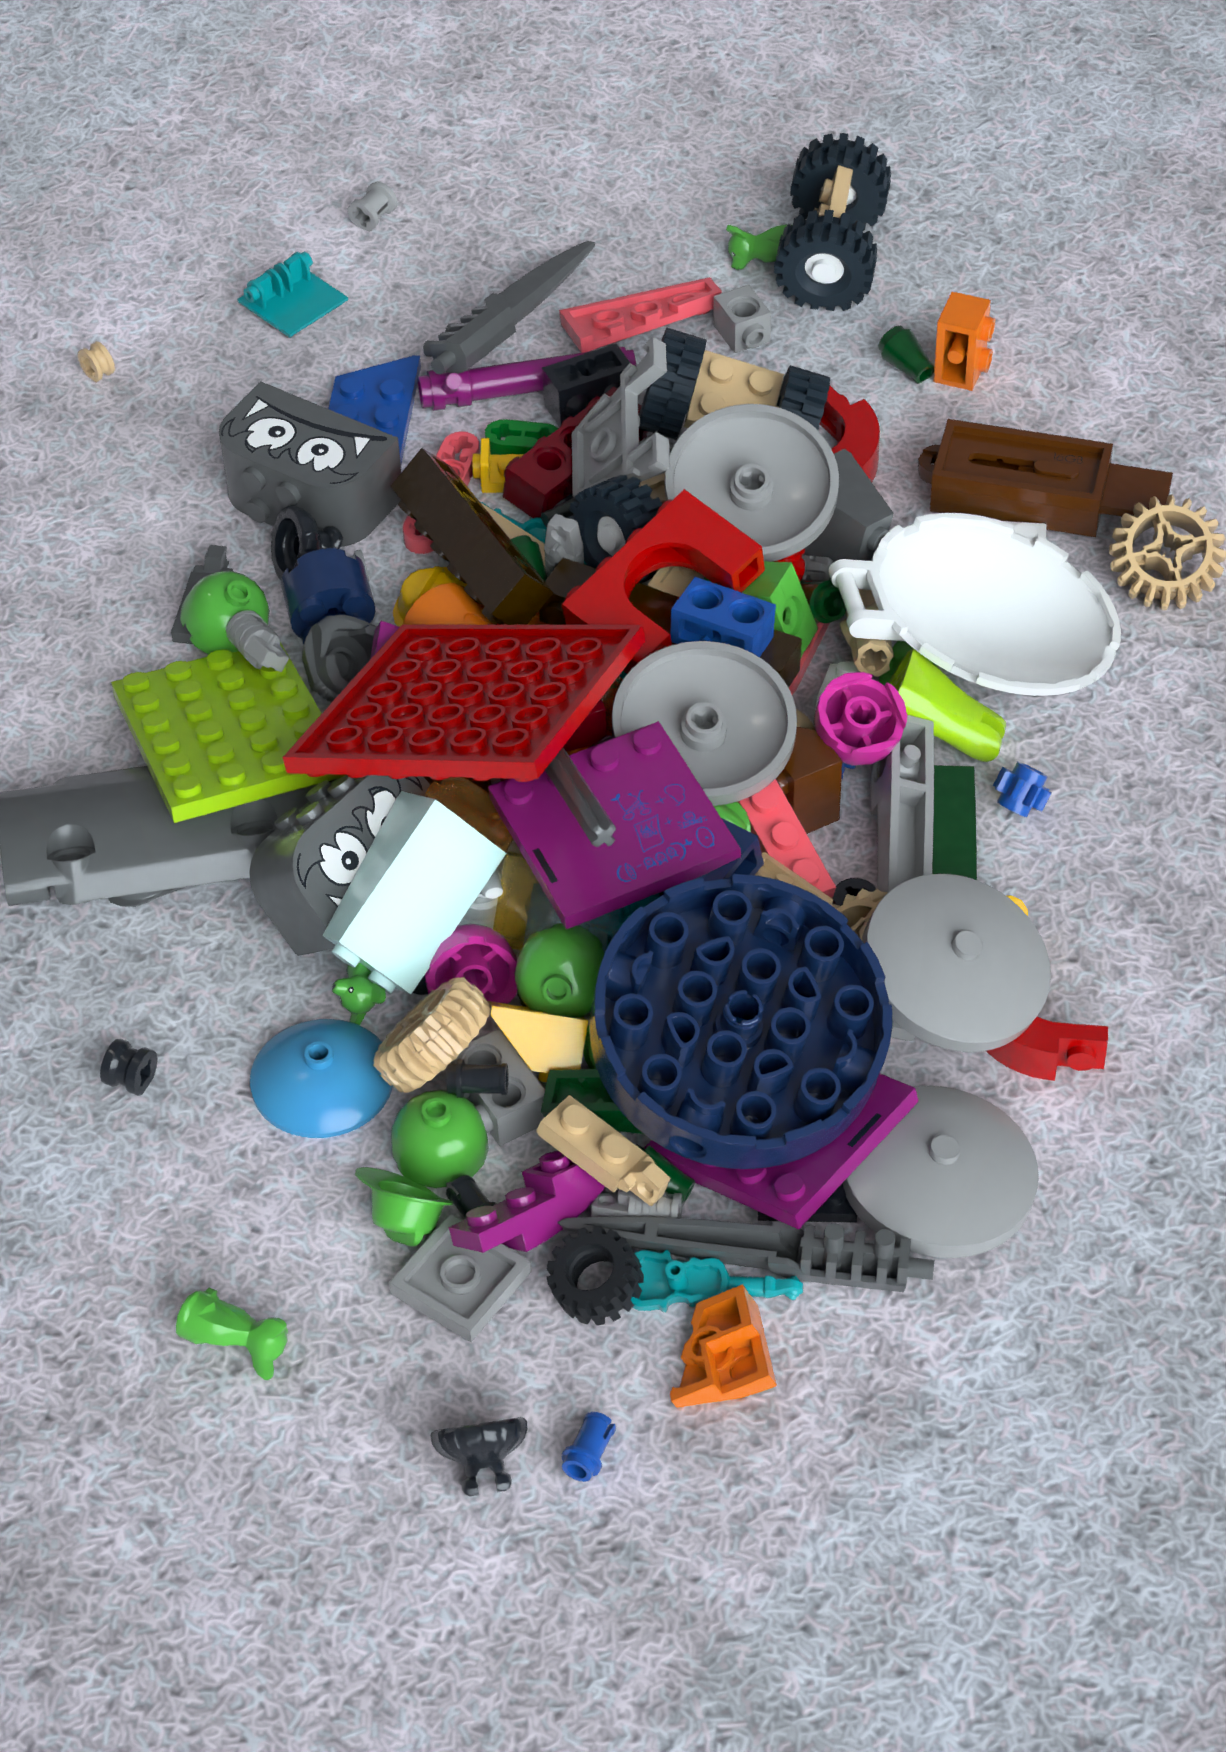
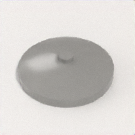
M734 405L716 410L700 418L688 427L675 443L669 455L670 469L665 471L666 501L673 500L685 489L760 544L763 550L764 561L769 562L789 557L816 540L829 524L837 504L839 490L838 465L826 439L802 417L770 405Z
M684 642L668 646L650 654L634 666L625 676L618 688L613 703L612 737L616 738L659 721L713 806L748 798L760 792L778 777L788 763L794 748L797 712L794 699L785 681L778 672L760 657L742 648L720 642Z
M929 874L909 879L893 888L883 897L866 924L862 942L869 943L885 974L884 983L889 1004H892V1019L907 1032L929 1044L960 1052L992 1050L1004 1046L1019 1037L1031 1025L1044 1006L1050 987L1051 969L1042 937L1030 918L1017 904L1000 891L985 883L952 874Z
M913 1086L916 1089L919 1102L843 1182L846 1197L851 1207L860 1219L875 1233L881 1229L891 1230L895 1234L896 1246L900 1247L901 1238H910V1251L918 1254L942 1258H960L981 1254L998 1247L1014 1236L1022 1227L1033 1206L1038 1189L1039 1175L1036 1156L1030 1142L1020 1127L1006 1113L981 1097L949 1087Z

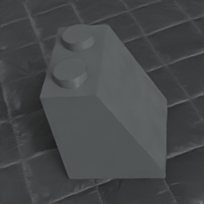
M843 449L834 454L839 472V490L834 514L818 538L805 547L803 555L828 557L833 563L840 559L871 561L881 539L887 532H890L889 529L894 513L853 455L846 449Z

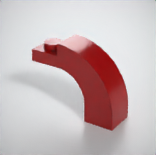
M830 386L820 425L838 442L836 446L831 448L833 453L835 454L843 449L849 451L870 481L873 482L879 463L880 426L878 418L865 399L850 405L844 395L839 394Z
M1037 1016L1031 1025L1015 1040L986 1052L1003 1065L1019 1073L1039 1079L1055 1081L1057 1066H1067L1078 1071H1086L1092 1068L1104 1069L1108 1045V1026L1059 1023Z

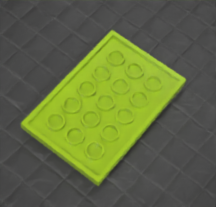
M280 642V646H281V647L283 648V650L286 652V650L284 649L282 643ZM217 650L211 652L207 657L188 662L175 661L162 669L146 673L133 672L126 675L123 679L111 682L114 698L174 823L345 776L326 774L320 777H309L307 774H291L286 772L282 757L322 714L290 657L283 671L279 672L275 671L272 667L262 666L261 669L255 668L245 659L240 651L232 653L229 650Z

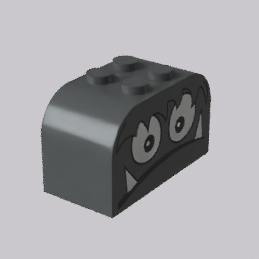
M261 381L226 415L220 424L219 437L229 500L237 510L248 515L256 522H265L274 526L275 520L283 508L296 505L312 515L317 523L318 530L331 526L338 528L343 536V542L340 547L355 544L370 535L401 500L391 487L392 483L401 474L398 438Z
M345 775L332 782L325 780L306 794L308 802L299 810L297 807L290 809L274 822L277 829L260 843L252 857L249 873L250 884L257 902L295 954L300 956L332 950L336 946L322 935L401 791L436 799L444 805L423 776L392 779L388 776L367 775L361 778H350Z

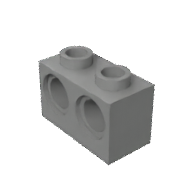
M499 1028L470 1042L469 1046L450 1064H457L458 1059H464L465 1064L501 1065L502 1063H507L509 1070L507 1095L464 1094V1098L476 1106L484 1122L486 1132H490L498 1145L502 1146L538 1128L540 1121L545 1118L541 1114L545 1089Z

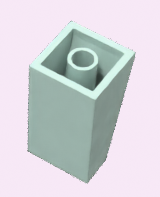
M401 791L322 936L336 945L331 951L336 957L354 968L358 963H361L372 971L368 979L384 988L387 993L391 994L396 988L412 994L429 969L430 962L440 944L452 935L507 853L436 799Z

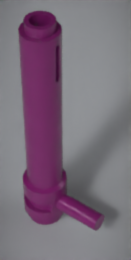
M619 347L629 362L636 366L633 349L626 350L625 347ZM585 353L471 368L458 374L449 372L437 374L433 370H429L427 375L417 377L422 408L432 407L433 411L446 409V405L456 404V407L471 406L472 402L477 400L543 391L542 367Z

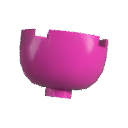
M846 673L831 680L820 695L814 714L813 723L817 734L826 745L834 749L841 758L842 763L853 766L870 765L886 758L901 740L908 718L905 702L896 688L888 682L884 686L879 681L872 680L873 675L869 673Z
M472 923L458 925L452 935L440 944L430 962L429 969L425 973L428 995L432 990L438 989L442 983L448 982L453 978L464 977L471 985L474 984L484 994L483 997L487 1002L509 1004L517 993L515 981L516 954L505 937L490 927Z

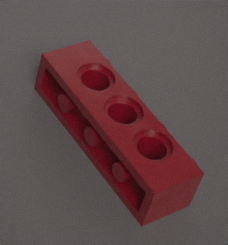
M613 387L605 394L611 397L617 388ZM594 397L584 410L574 417L570 416L565 419L559 429L548 437H541L531 450L520 458L515 457L509 462L504 471L503 498L531 518H541V513L553 508L566 496L573 494L572 432L601 397ZM638 404V416L642 407L640 404ZM639 429V442L647 437L648 431Z

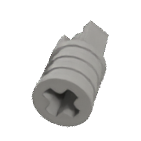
M555 514L547 524L544 544L547 578L563 557L584 564L583 542L578 522Z
M250 610L241 611L235 614L228 622L226 628L228 640L249 663L258 669L264 666L267 668L272 667L275 671H283L289 657L280 646L278 635L256 612Z
M619 1189L618 1193H600L592 1202L591 1217L682 1218V1193L668 1194V1192H664V1195L652 1207L630 1190L625 1192Z

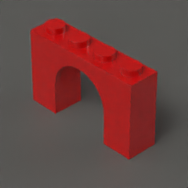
M683 489L673 500L670 499L664 502L658 509L656 516L643 528L633 531L628 537L626 544L612 557L609 556L602 560L595 573L586 582L574 587L567 594L562 603L566 625H642L646 641L623 671L628 674L634 666L650 654L672 645L670 634L640 612L629 601L633 588L644 576L664 567H685L699 572L715 584L742 593L765 571L762 546Z

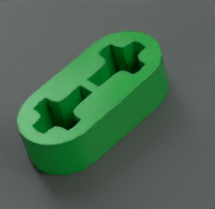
M501 419L487 425L485 438L490 439L491 455L525 454L533 448L541 437H548L559 428L548 423Z

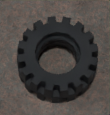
M594 1226L592 1233H589L586 1227L578 1229V1237L573 1239L568 1234L562 1239L566 1245L563 1248L555 1246L552 1251V1255L556 1260L548 1261L546 1269L550 1276L546 1277L547 1283L552 1290L553 1296L564 1311L572 1318L576 1317L580 1323L588 1325L590 1319H592L596 1325H604L605 1317L609 1316L614 1322L621 1318L620 1310L624 1308L629 1312L634 1307L631 1302L632 1297H640L642 1290L638 1283H644V1274L640 1269L642 1266L633 1249L616 1231L609 1229L606 1233L602 1226ZM600 1261L613 1263L612 1274L600 1287L592 1290H579L577 1288L580 1275L591 1264Z

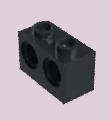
M617 344L542 367L544 405L559 427L565 419L570 416L574 417L584 410L594 397H601L611 388L615 387L618 389L620 387V374L630 362Z

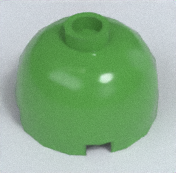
M221 571L205 576L193 586L182 604L180 621L182 627L186 624L187 630L192 634L189 640L201 651L208 655L217 650H229L233 653L239 650L228 640L226 635V628L230 619L241 611L250 610L256 612L268 625L270 609L264 592L255 581L241 573Z
M563 923L554 924L552 928L544 929L539 933L536 931L529 936L520 949L515 968L518 994L529 1010L571 1018L584 1017L590 1013L599 968L605 954L602 949L603 944L599 938L581 926H574L566 930Z
M446 1090L426 1091L411 1098L397 1113L391 1130L393 1158L397 1163L399 1171L404 1177L426 1187L443 1188L447 1187V1183L453 1182L458 1177L464 1175L473 1177L484 1165L489 1151L487 1132L476 1106L464 1097L457 1098L456 1093H448Z

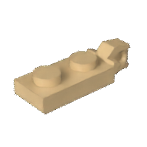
M572 1096L566 1097L540 1121L536 1131L538 1136L613 1193L618 1188L625 1192L630 1190L651 1207L664 1195L671 1178L655 1164L654 1160L646 1152Z

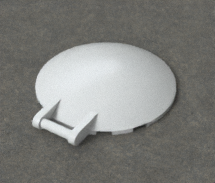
M936 513L918 516L914 524L903 528L897 525L890 532H887L881 539L871 561L840 559L832 563L828 570L833 585L839 587L849 615L846 620L847 626L853 637L906 641L921 655L948 672L981 686L999 691L1047 696L1069 693L1087 687L1101 678L1111 667L1121 641V628L1116 609L1102 585L1089 571L1080 573L1066 561L1069 556L1067 552L1041 536L1038 537L1036 542L1028 540L1026 537L1013 532L1015 525L989 517L964 513ZM858 589L872 591L878 610L865 609Z

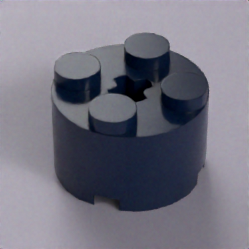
M337 548L315 550L298 558V566L290 573L287 568L282 574L281 588L291 628L302 639L303 645L312 626L325 616L346 615L368 623L372 622L376 607L364 563L356 555L355 560L347 557L345 550Z

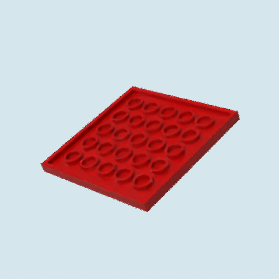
M402 624L282 757L286 772L291 774H307L309 777L335 774L347 775L350 778L379 775L388 776L392 779H402L408 776L430 777L433 780L467 777L476 781H485L492 778H512L518 782L538 779L645 643L643 626Z

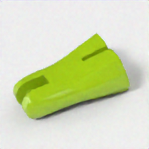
M914 648L909 650L889 681L904 700L907 715L933 721L934 736L942 739L971 758L982 762L994 760L1001 749L1002 739L1006 730V721L996 712L966 694L936 665Z

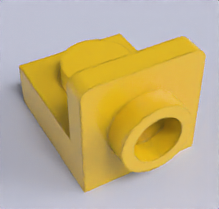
M481 438L480 453L473 454V478H481L482 493H503L505 468L515 457L520 458L524 454L490 455V439Z

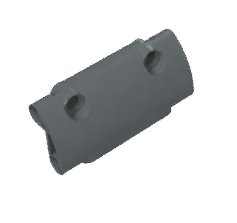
M147 766L69 776L57 780L53 785L0 792V853L8 906L48 901L51 899L50 886H54L59 903L76 905L97 899L250 878V864L254 852L260 843L277 829L274 822L290 809L297 807L299 810L308 802L306 794L318 784L177 823L173 822Z

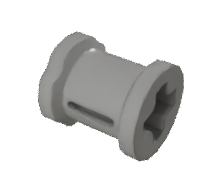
M382 182L370 184L366 191L367 194L361 199H355L347 208L350 220L357 227L369 232L376 227L379 219L385 213L390 214L398 205L395 193Z

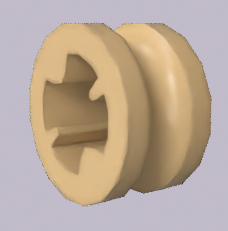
M100 342L92 343L90 350L83 348L78 351L77 356L81 368L95 383L102 380L103 374L109 376L115 372L113 359L109 351Z

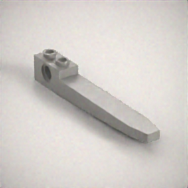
M907 715L906 726L899 743L886 758L871 764V814L878 815L877 889L887 893L909 879L932 874L934 816L933 721ZM892 1019L891 1038L905 1041H913L916 1038Z

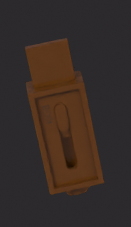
M947 419L941 444L924 448L923 453L918 458V475L923 481L931 484L930 512L972 514L1008 522L1046 523V530L1096 537L1101 514L1122 517L1126 513L1134 516V505L1139 502L1149 510L1150 498L1154 496L1157 497L1161 506L1166 505L1173 478L1172 472L1111 463L1112 443Z

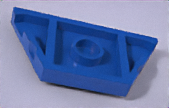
M413 355L335 376L328 408L397 437L401 465L418 384L417 377L421 369L420 355Z

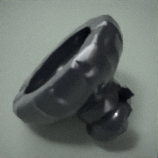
M290 505L283 508L275 520L271 533V557L275 573L279 580H281L285 570L288 568L290 573L298 566L297 559L304 554L327 548L340 549L343 542L341 532L334 526L318 530L317 523L312 515L301 507Z
M523 1417L480 1423L479 1425L473 1424L434 1430L430 1435L431 1442L440 1455L464 1466L466 1478L461 1482L464 1495L469 1497L479 1495L476 1476L479 1470L483 1468H490L494 1472L497 1492L507 1491L511 1488L512 1480L511 1475L504 1472L503 1459L521 1445L525 1439L528 1430L527 1420Z

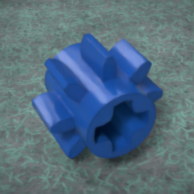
M1017 761L1013 771L1002 767L993 784L995 789L1001 792L997 803L1024 817L1028 816L1032 807L1042 812L1052 794L1048 788L1043 786L1048 776Z

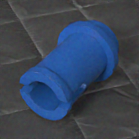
M599 1412L587 1413L573 1444L563 1450L562 1468L572 1479L582 1482L589 1481L591 1477L598 1475L601 1471V1456L610 1438L616 1431V1425L610 1424L612 1420L606 1415Z

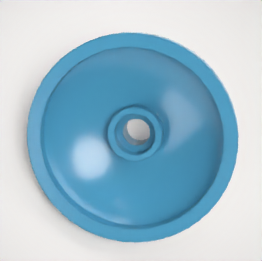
M315 1019L284 1029L262 1047L251 1068L250 1088L258 1111L269 1123L278 1129L300 1137L328 1138L346 1134L360 1128L382 1110L392 1092L393 1085L390 1086L380 1076L381 1073L373 1066L375 1053L378 1051L382 1041L368 1029L358 1024L338 1019Z

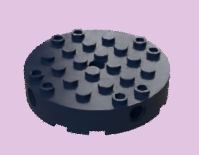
M732 874L731 879L704 881L703 877L666 889L663 896L652 901L644 908L640 906L622 924L605 951L599 968L590 1011L589 1030L594 1062L608 1094L626 1118L651 1140L684 1158L722 1168L758 1169L783 1165L817 1152L841 1135L859 1116L876 1085L890 1046L892 1004H889L884 983L885 974L869 943H863L858 935L847 925L848 919L829 903L802 888L777 879L756 875ZM736 1017L743 1018L746 1021L742 1020L741 1023L736 1022Z

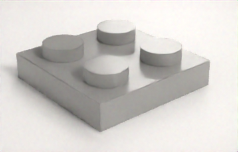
M449 1214L389 1282L390 1293L472 1342L531 1273V1261L503 1244L484 1253L453 1246L449 1227L462 1220Z

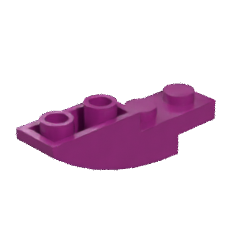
M553 1151L546 1153L539 1158L540 1163L522 1171L525 1187L508 1192L505 1195L506 1200L496 1205L482 1206L470 1210L466 1214V1219L450 1226L449 1231L453 1246L484 1253L503 1244L511 1249L528 1252L563 1230L558 1224L559 1221L566 1218H577L600 1195L605 1186L561 1152Z

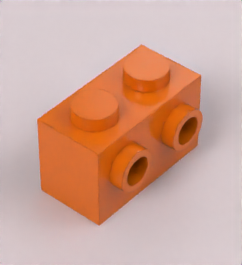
M951 292L937 322L935 383L973 391L980 373L988 372L992 361L993 349L987 348V344L991 341L995 328V318L990 317L991 300Z

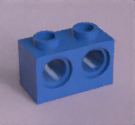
M694 577L671 609V642L676 644L692 641L720 642L742 648L760 657L774 637L776 604Z

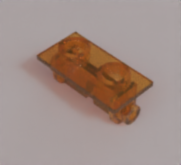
M450 777L443 779L441 784L433 782L429 786L425 797L436 799L505 853L508 851L513 838L492 804L487 791L465 777Z

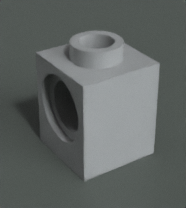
M750 285L713 296V325L734 353L757 348L764 343L770 342L771 312Z

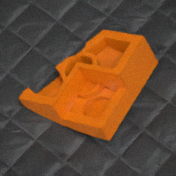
M743 1284L696 1303L691 1320L693 1332L684 1344L681 1359L686 1364L680 1386L672 1387L670 1392L671 1401L675 1407L738 1399L776 1387V1379L759 1307Z

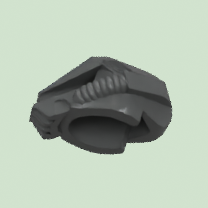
M346 615L325 616L313 625L302 649V661L311 692L318 693L323 699L332 703L370 661L374 632L377 626Z

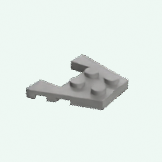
M650 338L643 346V349L648 353L637 366L629 363L620 374V387L611 397L604 394L572 432L573 497L579 492L584 491V489L612 477L627 475L629 479L634 476L642 482L665 473L666 470L670 469L668 438L655 432L639 445L640 417L638 416V395L667 372L666 344L657 338Z

